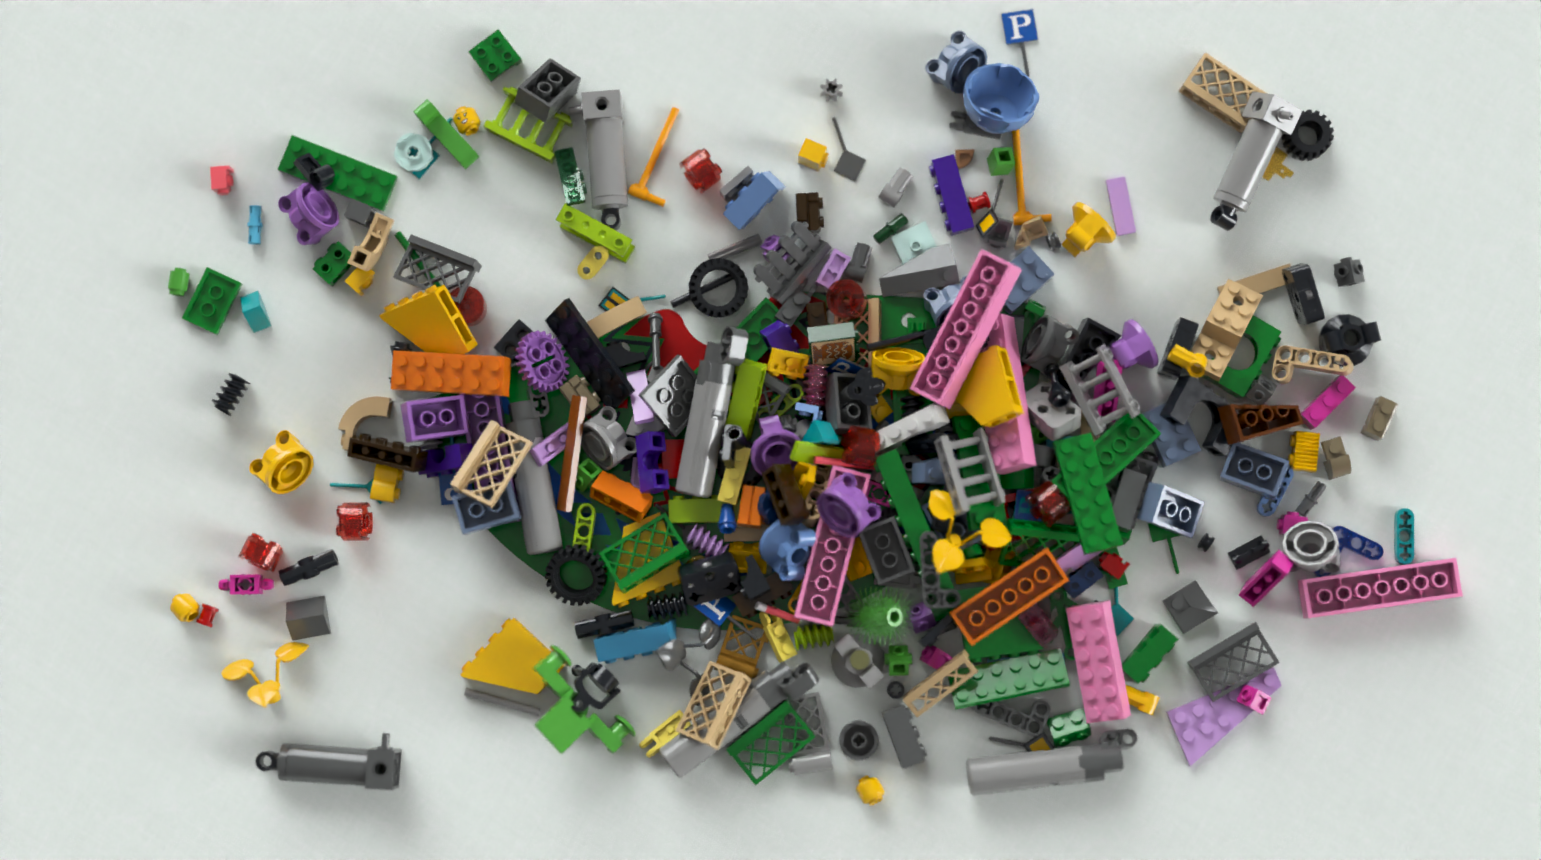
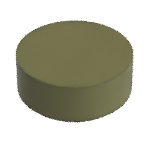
M856 650L850 656V663L855 669L862 670L869 664V655L863 650Z

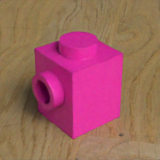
M1287 511V514L1281 515V518H1278L1277 530H1279L1280 535H1285L1290 527L1299 522L1308 521V517L1298 516V512Z

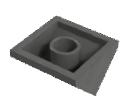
M325 596L286 603L285 622L292 640L331 634Z

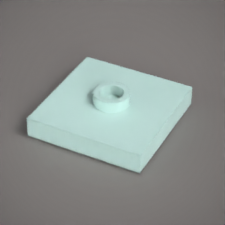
M926 221L890 237L902 264L907 263L932 247H937Z

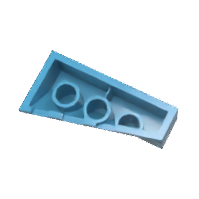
M676 618L669 619L664 625L656 622L645 626V629L639 626L627 630L626 633L618 631L593 639L598 662L605 661V664L616 662L617 658L623 657V660L635 658L634 655L637 654L642 656L653 654V651L676 638Z

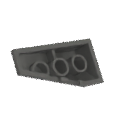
M950 244L932 247L879 278L882 297L960 283L957 265Z

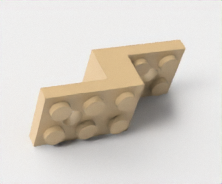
M1230 279L1227 280L1190 351L1194 354H1210L1214 357V360L1207 359L1204 375L1218 382L1263 295ZM1238 300L1242 303V305H1235L1233 301Z

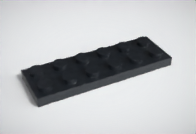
M570 298L565 299L545 321L604 405L616 410L635 390Z

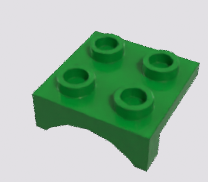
M499 29L468 51L491 82L512 66H517L522 62L520 56Z

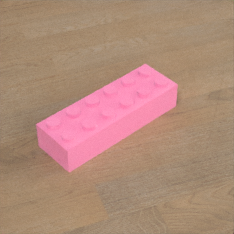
M1110 600L1073 605L1066 608L1087 724L1127 718L1131 713Z

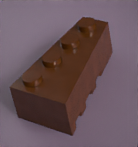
M1228 404L1218 408L1228 445L1304 424L1298 405Z

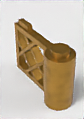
M736 615L732 616L736 621L742 622L749 631L755 628L762 630L764 628L762 624ZM730 622L716 663L736 672L744 673L749 678L754 679L759 671L756 665L764 642L768 643L769 640L765 632H763L761 638L755 641L751 638L752 642L742 647L738 636L745 632L736 634L733 629L734 624ZM734 638L740 647L735 651L725 649L727 642ZM754 644L757 651L755 659L746 656L743 649Z

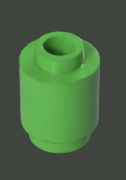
M175 268L174 271H170L169 294L175 296L185 295L190 276L189 273H186V269Z

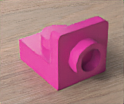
M927 645L922 650L919 660L937 670L953 657L934 645L931 647Z
M1244 684L1236 701L1264 715L1271 697L1259 689Z

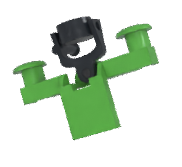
M551 645L550 649L552 652L545 659H541L532 669L542 676V681L560 700L534 726L560 754H563L586 730L595 738L600 739L609 752L615 753L623 745L621 740L628 733L635 737L636 732L632 725L622 716L616 715L614 716L616 722L608 728L595 713L589 718L586 715L589 705L596 709H602L621 692L619 688H616L619 685L618 680L600 663L597 665L591 662L586 669L580 665H574L571 672L574 676H578L574 680V687L577 692H574L556 672L563 664L571 667V661L559 647ZM587 675L602 692L607 694L602 701L595 700L583 686V679Z

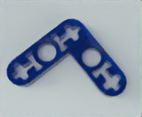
M1343 526L1332 528L1334 532L1341 530V535H1343V538H1338L1340 554L1344 547L1369 560H1378L1383 556L1384 551L1380 544ZM1353 538H1358L1361 541V546L1358 549L1353 548L1351 545ZM1365 546L1371 549L1376 547L1378 555L1371 556V551L1364 550L1363 553L1362 550ZM1320 569L1313 571L1317 577L1330 576L1331 574L1329 572L1320 574Z

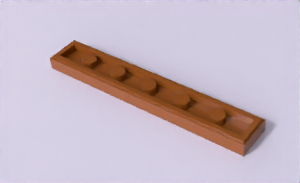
M572 395L557 502V510L565 512L572 511L587 397Z

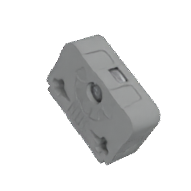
M1041 382L1025 392L1030 423L1051 441H1057L1080 428L1081 409L1070 400L1063 407H1055L1049 403L1048 397L1052 384Z

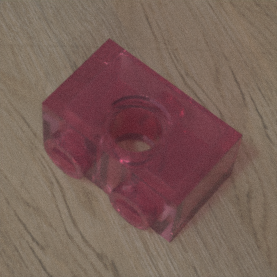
M1037 603L1018 615L1019 620L1042 648L1058 636L1059 630Z

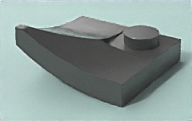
M1196 580L1163 600L1164 605L1183 634L1218 614V611Z

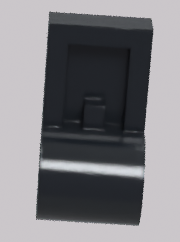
M310 153L297 158L293 163L317 191L330 186L334 181L335 173L333 168L327 164L321 166Z
M731 424L725 425V432H722L723 450H720V460L723 461L726 468L735 467L736 450L744 448L747 444V438L741 427Z

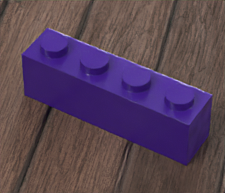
M954 154L932 160L929 172L931 177H935L936 184H934V190L936 195H940L941 202H939L941 213H945L946 216L944 221L946 231H950L951 236L973 230L974 223Z

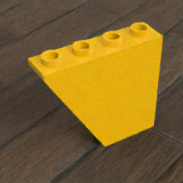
M444 284L439 287L433 285L427 288L425 293L419 291L413 294L411 299L405 297L398 301L397 305L391 303L384 307L385 311L379 315L384 322L424 352L466 354L478 345Z
M998 345L990 346L987 348V351L978 354L955 399L981 425L990 428L1024 414L1007 349Z
M659 512L644 518L640 523L634 522L624 526L622 538L660 516L661 513ZM664 520L657 523L656 530L666 532L667 528ZM643 531L639 540L649 542L652 532ZM655 533L652 543L663 545L665 535ZM668 536L666 546L674 547L670 536ZM627 541L624 543L623 550L633 552L635 542ZM638 543L636 553L646 555L648 545ZM651 546L649 556L658 557L662 548ZM622 553L619 563L629 566L632 555ZM635 556L633 567H642L645 558ZM678 560L625 594L620 590L615 581L612 598L613 606L618 605L621 608L630 604L629 600L636 598L638 601L648 597L646 593L654 591L656 594L666 590L664 586L671 583L672 586L681 584L678 576V567L681 565L680 561ZM618 566V578L622 579L627 576L629 568Z
M508 618L501 626L503 630L499 634L495 632L488 639L490 643L485 648L482 646L474 654L476 658L472 662L468 661L461 668L463 672L460 675L464 678L540 694L546 685L542 681V676L532 668L541 659H545L551 651L516 618L512 620ZM563 664L556 672L559 673L566 665Z

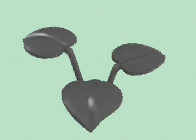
M710 619L705 620L699 629L700 643L684 644L681 639L675 638L655 651L665 669L672 671L680 664L696 676L690 683L689 691L691 698L703 674L700 675L681 660L686 657V650L684 648L702 647L704 645L705 649L710 650L717 644L721 634V626L718 627ZM709 685L703 688L702 696L709 694Z

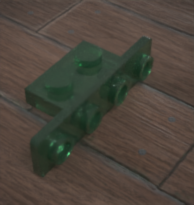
M573 147L555 150L554 153L567 206L585 203L584 194H587L585 183H581V181H584L582 169L578 170Z

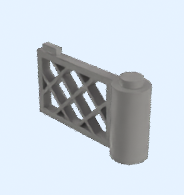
M819 692L802 695L796 700L788 699L789 702L794 701L800 705L796 710L797 713L801 707L811 713L805 722L806 724L813 715L820 719L821 724L817 730L809 725L808 727L815 732V735L821 736L825 744L824 747L816 748L810 741L802 751L796 752L791 757L792 761H788L790 773L794 772V775L797 776L833 769ZM816 697L817 706L813 711L803 705L808 698ZM789 713L792 716L790 721L788 720V714L785 716V725H790L795 718L792 713ZM786 728L788 739H792L791 733L794 734V732L790 728ZM820 728H822L823 735L818 732ZM800 729L799 732L797 733V737H798L799 739H801L802 741H805V739H803L801 736H799V734H800V733L802 732V730H803V729ZM789 742L790 752L793 750V742Z

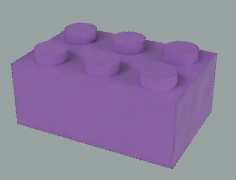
M463 395L408 401L401 404L406 443L463 436L468 433Z

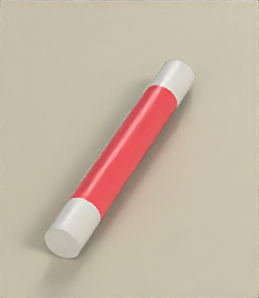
M757 602L755 605L757 610L802 626L809 623V621L794 618V614L761 602Z

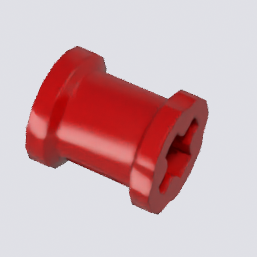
M986 192L974 198H967L972 214L976 213V210L985 207L991 208Z
M203 603L202 612L196 622L212 627V621L216 612H219V609Z

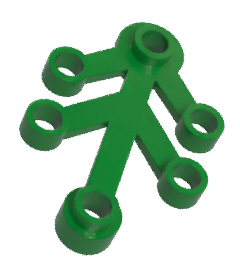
M1059 587L1050 596L1051 613L1056 607L1058 615L1049 630L1042 635V641L1045 644L1052 643L1054 635L1061 625L1066 646L1064 656L1068 660H1075L1074 655H1068V650L1073 649L1064 605L1070 607L1079 604L1067 598V592L1064 588ZM1056 592L1061 595L1059 600L1054 598ZM1037 619V622L1040 625H1046L1049 622V619H1047L1045 623H1041L1040 619ZM1047 634L1051 636L1049 642H1046L1044 639Z

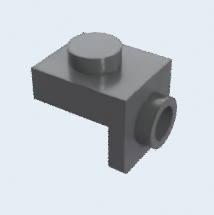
M998 217L1000 223L989 233L987 242L991 243L990 245L995 248H1006L1013 221Z

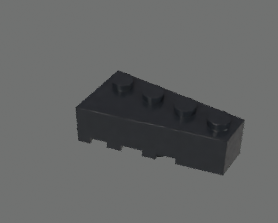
M1090 318L1083 319L1077 329L1079 339L1075 344L1069 345L1059 367L1070 361L1077 365L1097 355L1096 348L1103 344L1110 349L1112 343L1116 342L1122 335ZM1098 363L1080 371L1079 376L1082 381ZM1060 369V374L1058 375L1059 383L1072 394Z

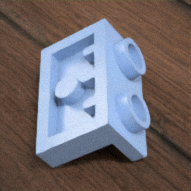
M796 402L795 410H799L800 415L811 416V413H814L813 420L822 421L824 411L820 410L821 406Z

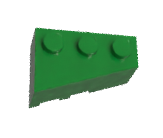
M1154 624L1122 663L1123 673L1136 684L1144 683L1150 676L1149 672L1153 667L1156 668L1161 663V658L1172 650L1179 639L1162 624Z

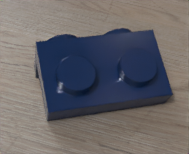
M1093 561L1090 563L1086 562L1079 567V571L1074 575L1072 573L1069 574V581L1062 585V588L1067 591L1072 599L1078 597L1103 577V574Z

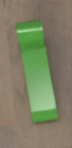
M428 99L413 111L417 118L435 135L437 140L465 170L479 158V155L448 123Z

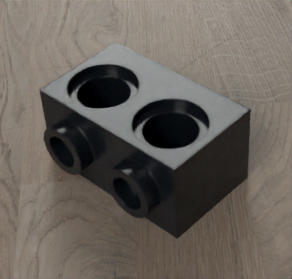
M520 319L494 346L502 356L512 358V365L515 362H519L515 358L519 353L515 351L514 354L508 355L506 353L507 347L513 345L515 348H519L518 342L521 341L519 340V334L523 331L533 332Z

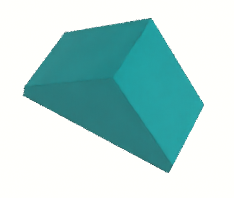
M259 291L240 297L242 313L253 333L272 326Z
M813 420L802 439L804 442L823 445L839 444V439L831 423Z

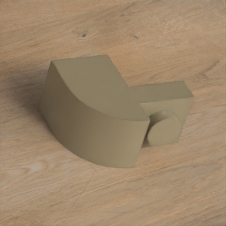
M1341 436L1320 442L1326 458L1323 464L1328 479L1332 480L1350 474L1352 470L1349 454H1346Z

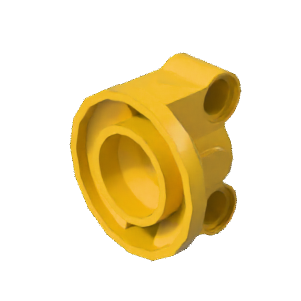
M1076 202L1072 206L1074 223L1066 231V240L1061 245L1076 257L1081 251H1088L1094 243H1112L1116 239V235L1110 225L1096 211L1084 203Z
M886 347L874 351L871 361L872 378H879L885 382V387L879 394L888 388L892 390L908 389L910 394L914 396L921 395L909 388L925 356L918 351L899 347Z
M283 430L277 434L276 444L266 450L263 458L255 459L251 462L249 471L263 481L272 492L285 494L297 489L306 481L314 465L313 456L300 444L297 437L289 431Z

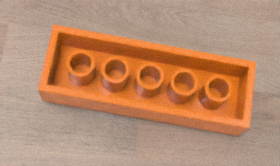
M393 350L391 389L411 392L509 397L512 358L505 356Z
M1045 548L950 611L949 614L972 646L1068 582L1069 579L1049 549Z

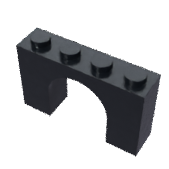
M1190 375L1180 376L1160 416L1173 426L1185 425L1194 406L1200 401L1203 402L1211 412L1212 425L1202 447L1214 456H1227L1232 444L1228 445L1218 408L1229 403H1227L1224 397L1215 394L1211 387L1200 383L1198 378Z

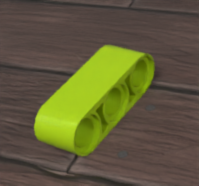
M790 385L792 386L791 389L796 388L800 391V396L792 398L788 393L783 400L786 405L785 408L780 411L777 410L775 415L779 417L784 415L796 405V402L802 399L803 389L800 385ZM780 394L770 401V404L777 402ZM767 407L762 408L758 412L759 417L763 413L769 414Z
M584 503L579 506L573 546L574 544L587 546L588 552L592 548L596 510L591 504ZM586 507L592 510V514L588 518L582 515V510ZM583 526L589 528V534L585 537L579 534V530Z

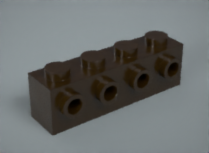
M361 433L357 437H350L348 457L413 473L426 470L428 451L421 450L420 446L410 445V447L404 446L405 443L393 441L391 443L388 442L387 438L382 437L374 439L371 438L372 435Z

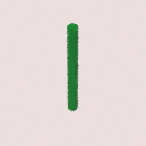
M399 231L394 236L406 251L410 243ZM413 250L410 256L411 259L416 260L420 258L417 252ZM422 262L416 264L420 270L424 269ZM430 271L429 274L431 279L435 278V276ZM438 281L433 283L436 287L441 286Z

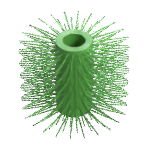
M876 587L874 599L872 593L870 594L872 603L866 593L865 599L869 603L867 604L862 596L864 605L862 603L860 605L863 607L861 608L856 603L858 612H851L859 615L847 616H858L860 618L852 617L855 619L853 623L859 622L855 628L862 623L855 632L856 634L863 626L862 633L865 629L868 630L865 633L864 639L868 632L870 639L872 634H874V645H876V636L878 634L880 638L879 645H881V637L884 635L885 646L887 635H889L891 646L892 633L894 638H896L895 630L897 633L899 629L903 631L899 624L902 625L903 623L901 622L903 620L911 621V619L902 617L913 616L902 615V613L909 615L906 613L908 609H905V612L902 610L904 607L899 609L901 604L898 605L897 603H900L901 599L899 598L896 602V595L892 601V587L889 599L887 587L885 588L886 594L884 598L882 596V587L880 588L879 598L876 593L878 588Z

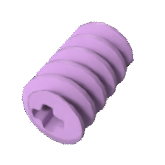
M697 524L687 537L686 545L693 542L692 549H696L699 546V553L701 554L706 551V558L711 555L716 556L724 553L729 546V543L722 546L723 539L716 542L717 535L710 538L711 531L708 530L706 533H703V526L696 529Z

